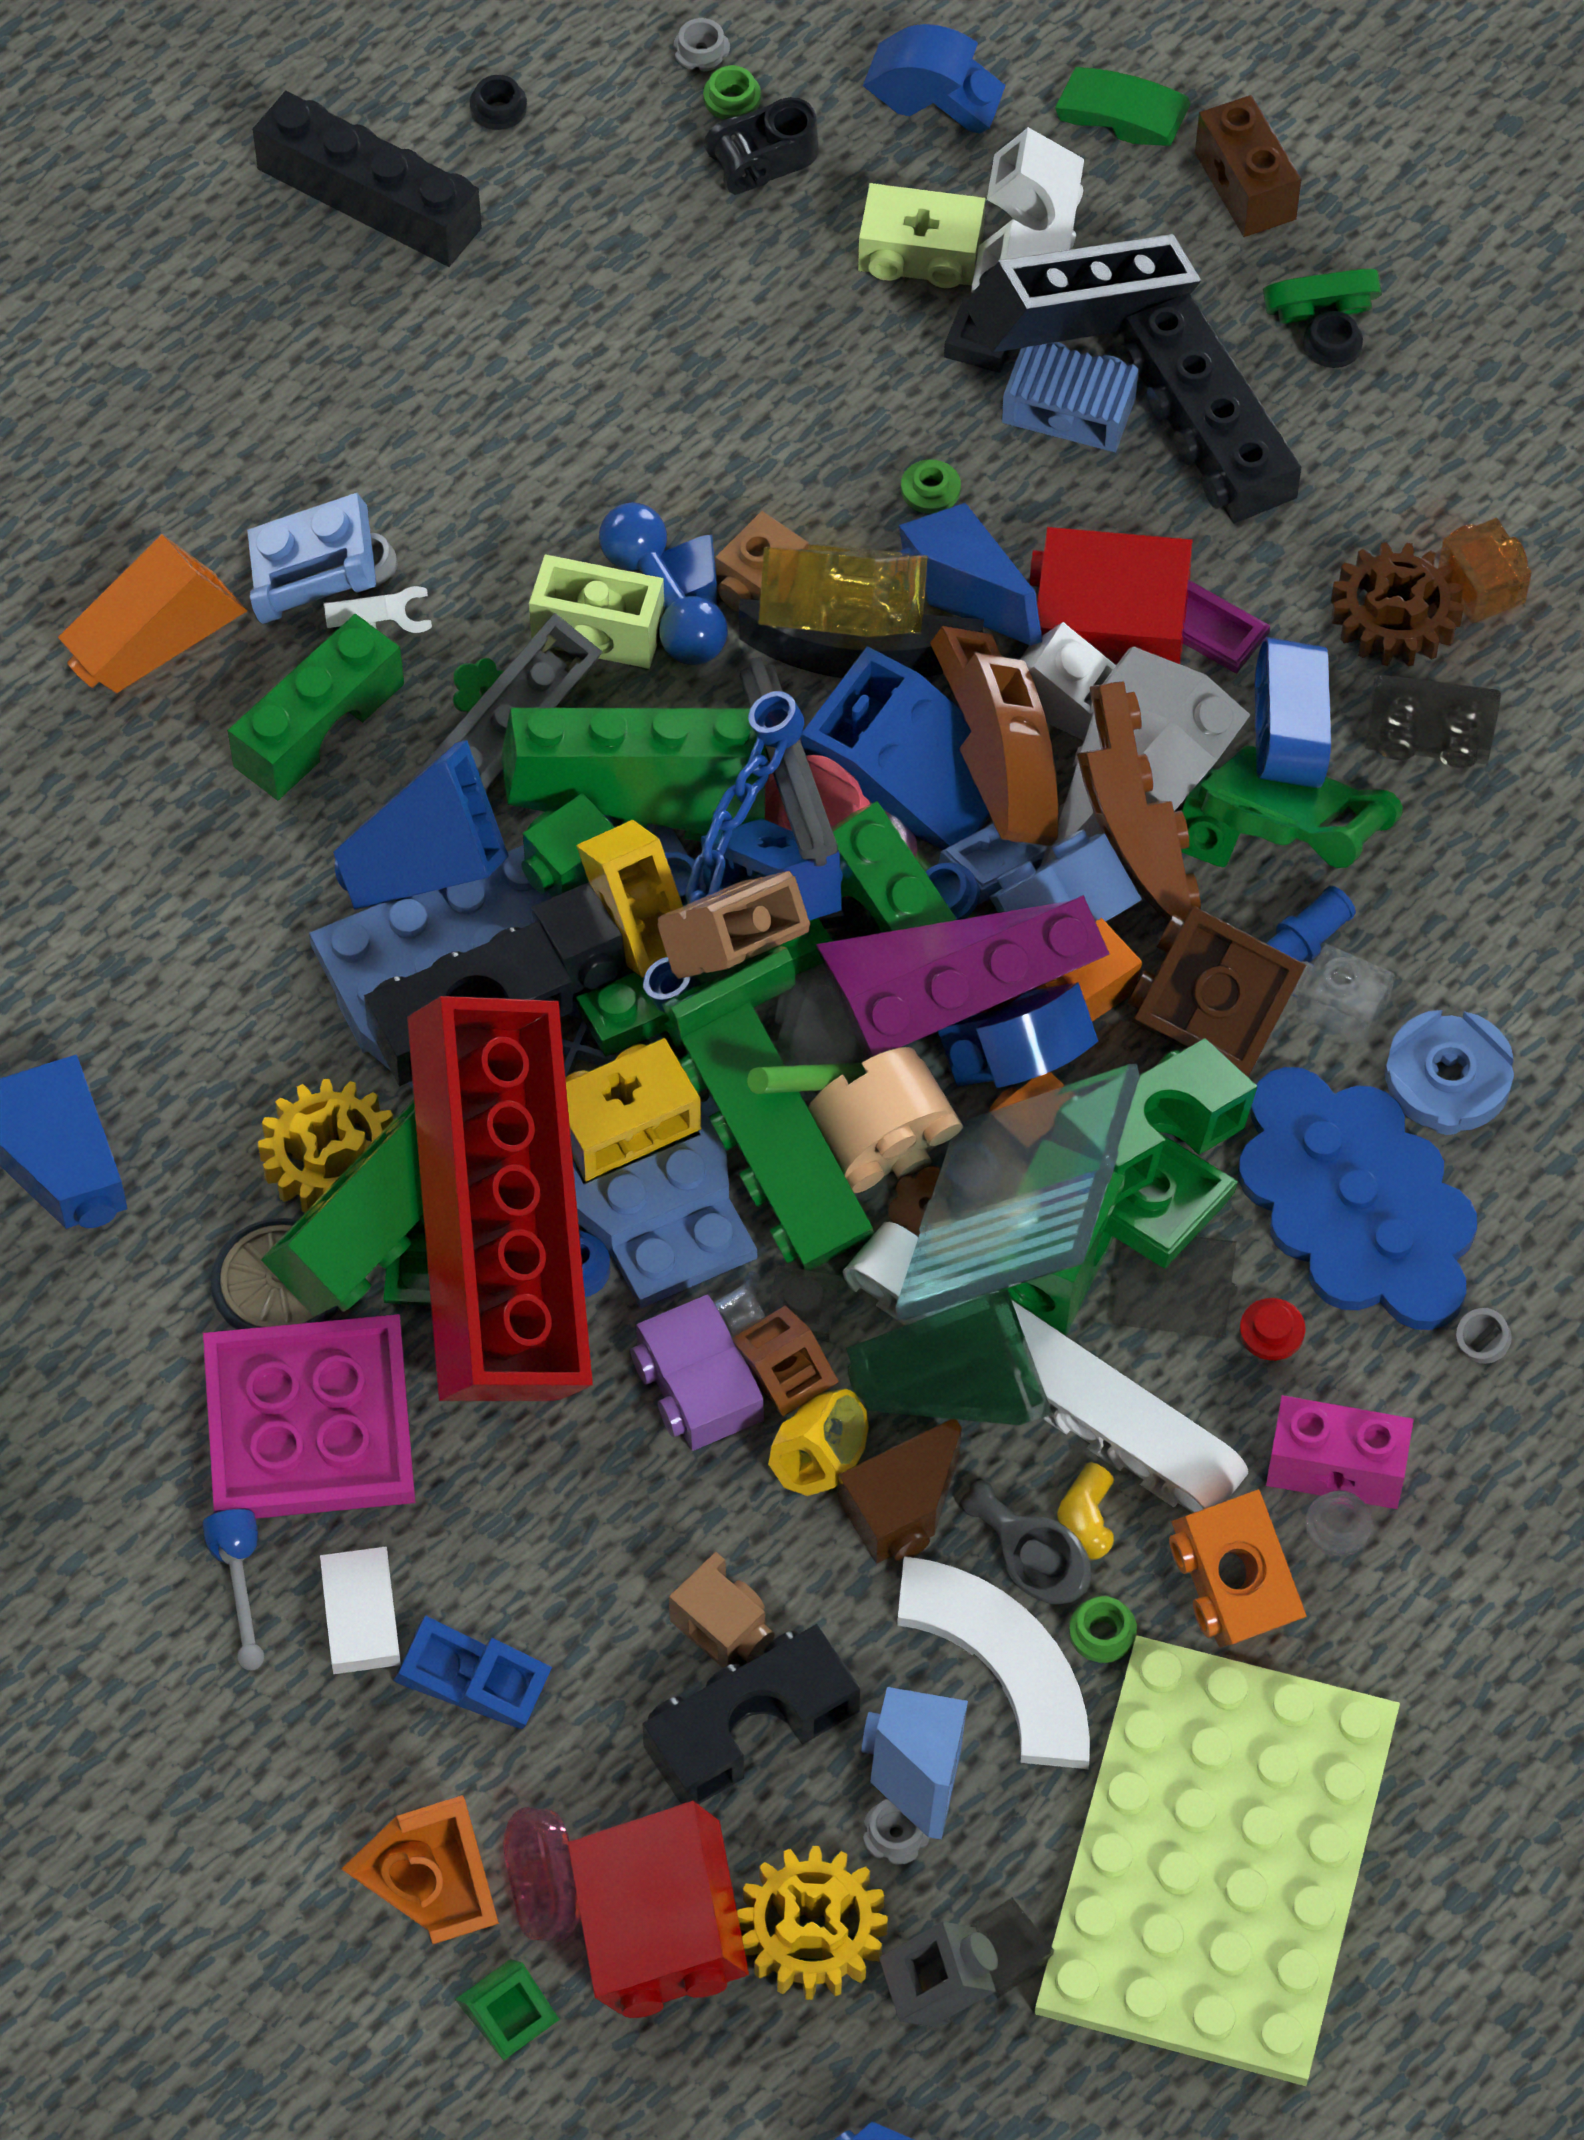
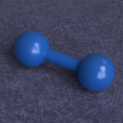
M633 502L615 507L605 516L599 530V544L604 556L609 562L620 569L627 571L640 570L642 574L664 578L665 612L661 617L659 625V637L663 648L673 659L683 664L700 665L711 661L721 652L727 640L728 626L723 612L715 603L706 598L685 596L661 559L667 543V531L662 518L655 510L647 505Z

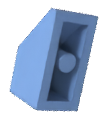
M887 1687L881 1714L868 1712L863 1735L862 1753L874 1755L870 1782L927 1837L942 1840L960 1759L968 1701Z

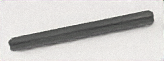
M761 657L750 659V667L740 671V679L750 708L757 699L767 693L774 691L783 692L774 665H764ZM799 739L793 746L786 748L780 765L773 772V776L802 859H812L814 866H824L827 864L826 857L837 853L838 845ZM764 745L765 753L770 763L776 748Z

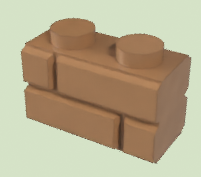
M790 871L763 878L758 877L738 882L658 917L657 926L672 973L680 979L699 975L703 972L709 973L730 968L743 962L745 959L752 958L808 933L810 922L796 878Z

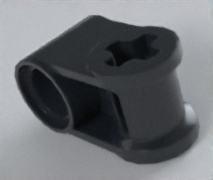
M793 97L779 99L771 105L740 117L725 119L709 130L703 145L709 157L718 160L725 172L723 181L728 191L734 195L741 194L763 186L770 180L802 170L815 161L819 150L817 118L814 108L807 101Z

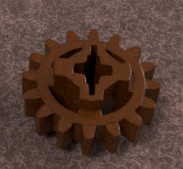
M1383 542L1380 546L1379 556L1376 557L1361 549L1358 551L1356 566L1344 562L1341 566L1339 581H1334L1331 621L1332 624L1342 625L1340 640L1343 643H1349L1358 639L1360 641L1358 656L1365 658L1373 650L1380 652L1381 664L1384 666L1390 664L1393 655H1402L1403 661L1408 667L1414 666L1415 655L1420 651L1431 660L1436 658L1439 643L1450 646L1454 641L1456 627L1461 626L1464 605L1461 604L1464 589L1462 584L1452 583L1454 568L1451 565L1442 566L1438 569L1435 568L1436 553L1432 550L1424 554L1422 558L1413 556V543H1406L1401 553H1393L1389 544ZM1365 590L1367 592L1365 602L1359 606L1357 598ZM1435 602L1437 612L1430 619L1428 617V610L1430 604Z

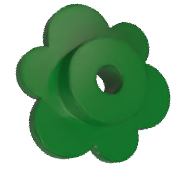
M490 658L480 659L476 664L465 663L458 666L453 676L454 684L458 689L453 696L455 708L461 712L466 711L467 715L504 670L497 671L495 662Z

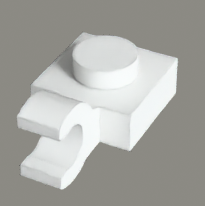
M412 586L395 594L323 603L327 628H340L356 613L374 628H376L377 621L394 620L406 631L412 633L427 631L432 627L431 620L412 621L405 613L407 602L415 597L428 596L427 589Z

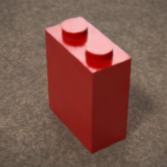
M1047 527L1044 551L1033 550L1030 569V585L1039 587L1037 607L1041 635L1043 636L1064 622L1115 665L1118 664L1127 650L1132 647L1181 664L1182 632L1184 629L1183 623L1186 620L1188 579L1190 580L1193 539Z
M690 1801L567 1842L594 1995L597 2000L625 2017L642 2018L660 2012L664 2007V2002L686 1995L694 1998L713 1996L723 1992L727 1988V1982L749 1975L720 1820L695 1801Z

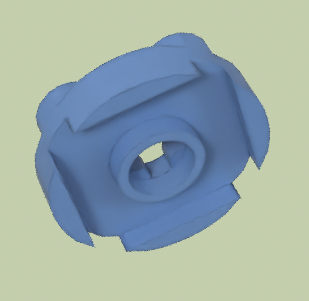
M1443 1010L1428 1011L1405 1023L1393 1038L1384 1074L1389 1094L1399 1103L1403 1113L1408 1118L1422 1126L1432 1128L1437 1133L1451 1135L1463 1130L1478 1128L1494 1119L1508 1101L1514 1077L1512 1068L1514 1059L1511 1046L1496 1026L1479 1015L1464 1012L1461 1018L1453 1015L1442 1016ZM1442 1061L1450 1067L1458 1062L1464 1067L1461 1071V1079L1451 1081L1438 1076L1439 1069L1436 1063Z

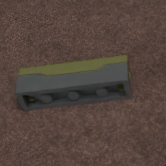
M554 613L412 777L408 784L455 743L467 740L487 794L504 775L501 755L510 708H560L583 682L603 651ZM554 646L565 650L570 655L572 662H566L558 656Z

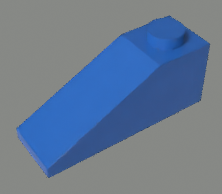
M966 503L899 525L902 550L896 551L895 554L899 573L907 586L914 584L929 605L961 618L984 619V627L1030 646L1042 642L1034 589Z

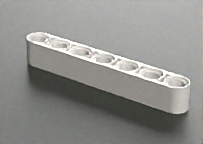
M892 1222L883 1223L843 1271L844 1279L852 1290L857 1292L859 1288H862L879 1300L876 1304L877 1307L907 1327L912 1323L931 1335L928 1340L930 1343L961 1363L965 1358L984 1371L981 1375L983 1379L1013 1399L1018 1394L1036 1406L1035 1414L1066 1435L1071 1430L1090 1444L1087 1449L1119 1471L1123 1467L1129 1469L1143 1479V1482L1140 1484L1172 1507L1179 1503L1190 1512L1195 1513L1225 1502L1248 1475V1468L1243 1459L1226 1443L989 1284L911 1309L915 1299L980 1278L972 1275L916 1293L919 1284L965 1270V1268L959 1265L922 1277L925 1268L952 1259L944 1256L926 1262L929 1253L938 1250L904 1227Z

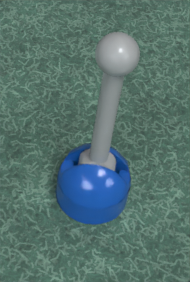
M225 1510L214 1513L203 1520L204 1538L211 1555L218 1561L229 1564L242 1642L237 1660L242 1668L252 1671L258 1669L263 1664L264 1652L255 1643L242 1561L249 1557L257 1547L258 1529L255 1513L250 1510Z

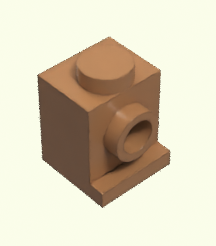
M717 1552L707 1559L669 1596L670 1622L722 1668L738 1663L741 1659L749 1663L764 1653L765 1648L775 1637V1633L765 1625V1606L760 1597L746 1583L740 1580L732 1583L726 1578V1560Z

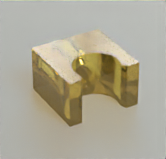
M809 544L808 550L774 546L764 547L759 624L867 637L921 632L928 555L825 544Z

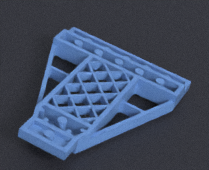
M604 815L614 827L623 824L622 821L615 817ZM648 823L647 830L660 839L664 853L679 852L687 855L672 828ZM523 845L508 851L509 856L488 878L384 902L309 933L311 947L336 993L337 1004L363 1053L369 1052L390 1070L367 1026L364 995L373 992L380 983L396 976L408 977L427 969L437 959L448 953L456 951L464 953L488 943L492 937L504 929L510 927L523 928L534 923L531 907L553 897L548 891L543 894L539 893L527 880L521 867V863L524 861ZM626 974V975H623V976H621V977H619V978H616V979H614L613 981L618 980V979H620V978H622V977H625V976H627V974ZM573 1001V1012L567 1015L582 1019L577 1002ZM582 1020L574 1042L562 1039L563 1055L567 1056L564 1063L565 1077L572 1074L578 1059L603 1066L614 1061L620 1053L631 1046L618 1051L616 1055L611 1054L606 1057L601 1050L584 1046L589 1029ZM657 1034L639 1043L647 1046L663 1038L660 1034ZM413 1081L407 1083L410 1087L413 1088ZM710 1094L707 1101L700 1102L701 1130L690 1134L692 1139L688 1140L689 1135L677 1140L673 1147L661 1152L652 1151L635 1159L638 1162L633 1164L628 1162L617 1167L616 1171L602 1177H595L585 1182L573 1161L578 1224L582 1226L585 1233L597 1237L605 1244L640 1309L757 1259V1248L729 1199L726 1150L708 1116L718 1111Z

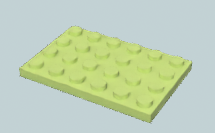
M1136 1635L1037 1999L1035 2014L1307 2086L1400 1703Z

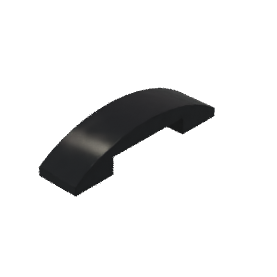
M740 599L739 639L770 658L787 665L838 678H844L867 646L918 672L923 677L943 674L942 667L930 644L940 628L946 626L982 633L984 628V619L925 614L922 617L921 635L802 625L801 604Z

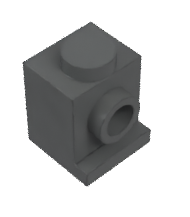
M942 1921L879 1957L899 2022L929 2027L946 2025L951 2023L949 2017L996 1992L990 1972L997 1968V1954L990 1940L982 1933L977 1932L975 1927Z

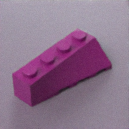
M1084 895L1066 902L816 944V948L866 1060L880 1053L908 1045L1110 954Z

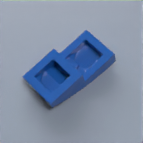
M425 1615L413 1636L393 1681L499 1722L523 1729L528 1722L552 1667L492 1637L485 1645Z

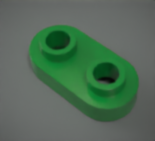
M1357 269L1279 281L1264 287L1263 295L1266 313L1269 315L1279 314L1280 323L1288 324L1312 319L1315 317L1314 309L1336 306L1337 311L1348 315L1369 311L1372 309L1371 300L1379 298L1382 295L1378 270Z

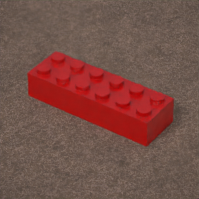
M440 996L407 1017L439 1401L562 1400L593 1386L559 1001Z

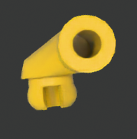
M1088 1462L1062 1499L1057 1516L1059 1523L1069 1528L1081 1541L1089 1559L1097 1560L1105 1556L1114 1543V1535L1109 1528L1103 1526L1104 1520L1098 1508V1505L1114 1483V1478L1104 1467Z

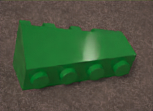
M510 708L501 755L507 803L512 806L544 812L556 811L584 793L603 815L615 817L622 821L623 824L634 820L645 829H647L648 823L685 830V839L701 841V836L708 834L713 813L724 793L729 787L736 784L738 774L748 764L750 754L757 739V735L748 720L750 708ZM763 747L761 755L766 757L765 748ZM751 773L745 783L753 785L759 776ZM765 786L757 793L755 801L742 824L761 818L765 819ZM734 795L726 809L731 814L732 819L736 816L743 803L737 798V795Z

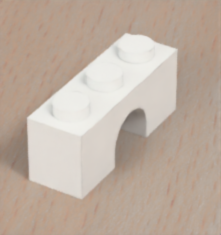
M1029 127L994 154L987 200L1004 209L1013 219L979 245L971 288L972 293L980 285L979 279L982 274L995 266L999 260L1071 250L1074 246L1076 232L1073 230L1076 208L1083 195V186L1080 183L1084 159Z

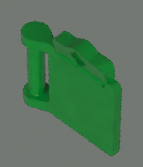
M1245 746L1202 783L1199 796L1204 799L1201 810L1206 815L1223 821L1239 833L1261 837L1277 845H1288L1295 839H1299L1308 843L1327 864L1335 868H1347L1360 857L1363 851V844L1375 832L1391 828L1399 821L1403 813L1401 801L1394 793L1383 789L1357 790L1329 777H1325V781L1319 789L1259 779L1256 771V747ZM1348 807L1357 815L1346 826H1328Z

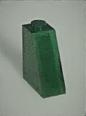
M1008 1290L983 1295L846 1348L850 1359L848 1376L851 1386L857 1396L865 1400L868 1411L1010 1425H1023L1053 1415Z

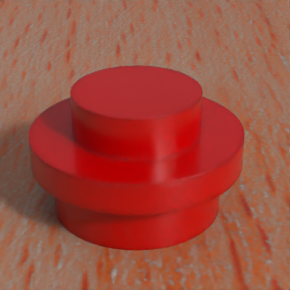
M1265 1298L1252 1303L1244 1311L1239 1328L1240 1338L1246 1349L1253 1355L1270 1361L1286 1359L1295 1354L1304 1341L1306 1330L1305 1321L1300 1311L1291 1303L1278 1298Z

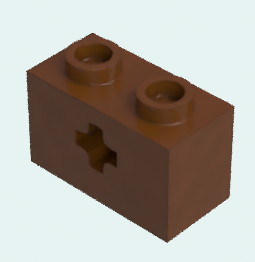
M1249 95L1199 112L1195 154L1243 237L1296 220L1301 178L1253 96Z

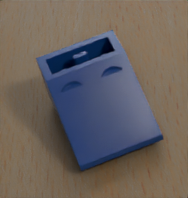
M867 646L802 732L801 744L805 755H820L838 763L855 777L863 795L870 801V804L876 801L879 802L893 824L942 850L978 832L990 816L959 749L972 732L962 710L921 674Z

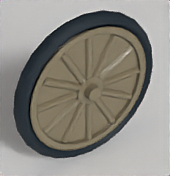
M275 1218L251 1224L235 1233L223 1245L217 1255L210 1277L211 1294L217 1310L226 1322L236 1330L329 1321L337 1313L339 1307L335 1306L313 1317L261 1261L264 1255L298 1220Z

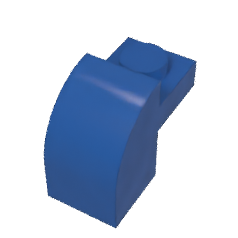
M921 24L906 27L879 43L863 87L897 114L910 117L934 103L968 131L981 134L990 129L1006 85L972 59L978 45L975 40L951 28Z
M1079 982L1027 991L1002 1010L975 1014L938 1031L957 1087L994 1081L996 1088L1020 1083L1064 1066L1098 1042Z

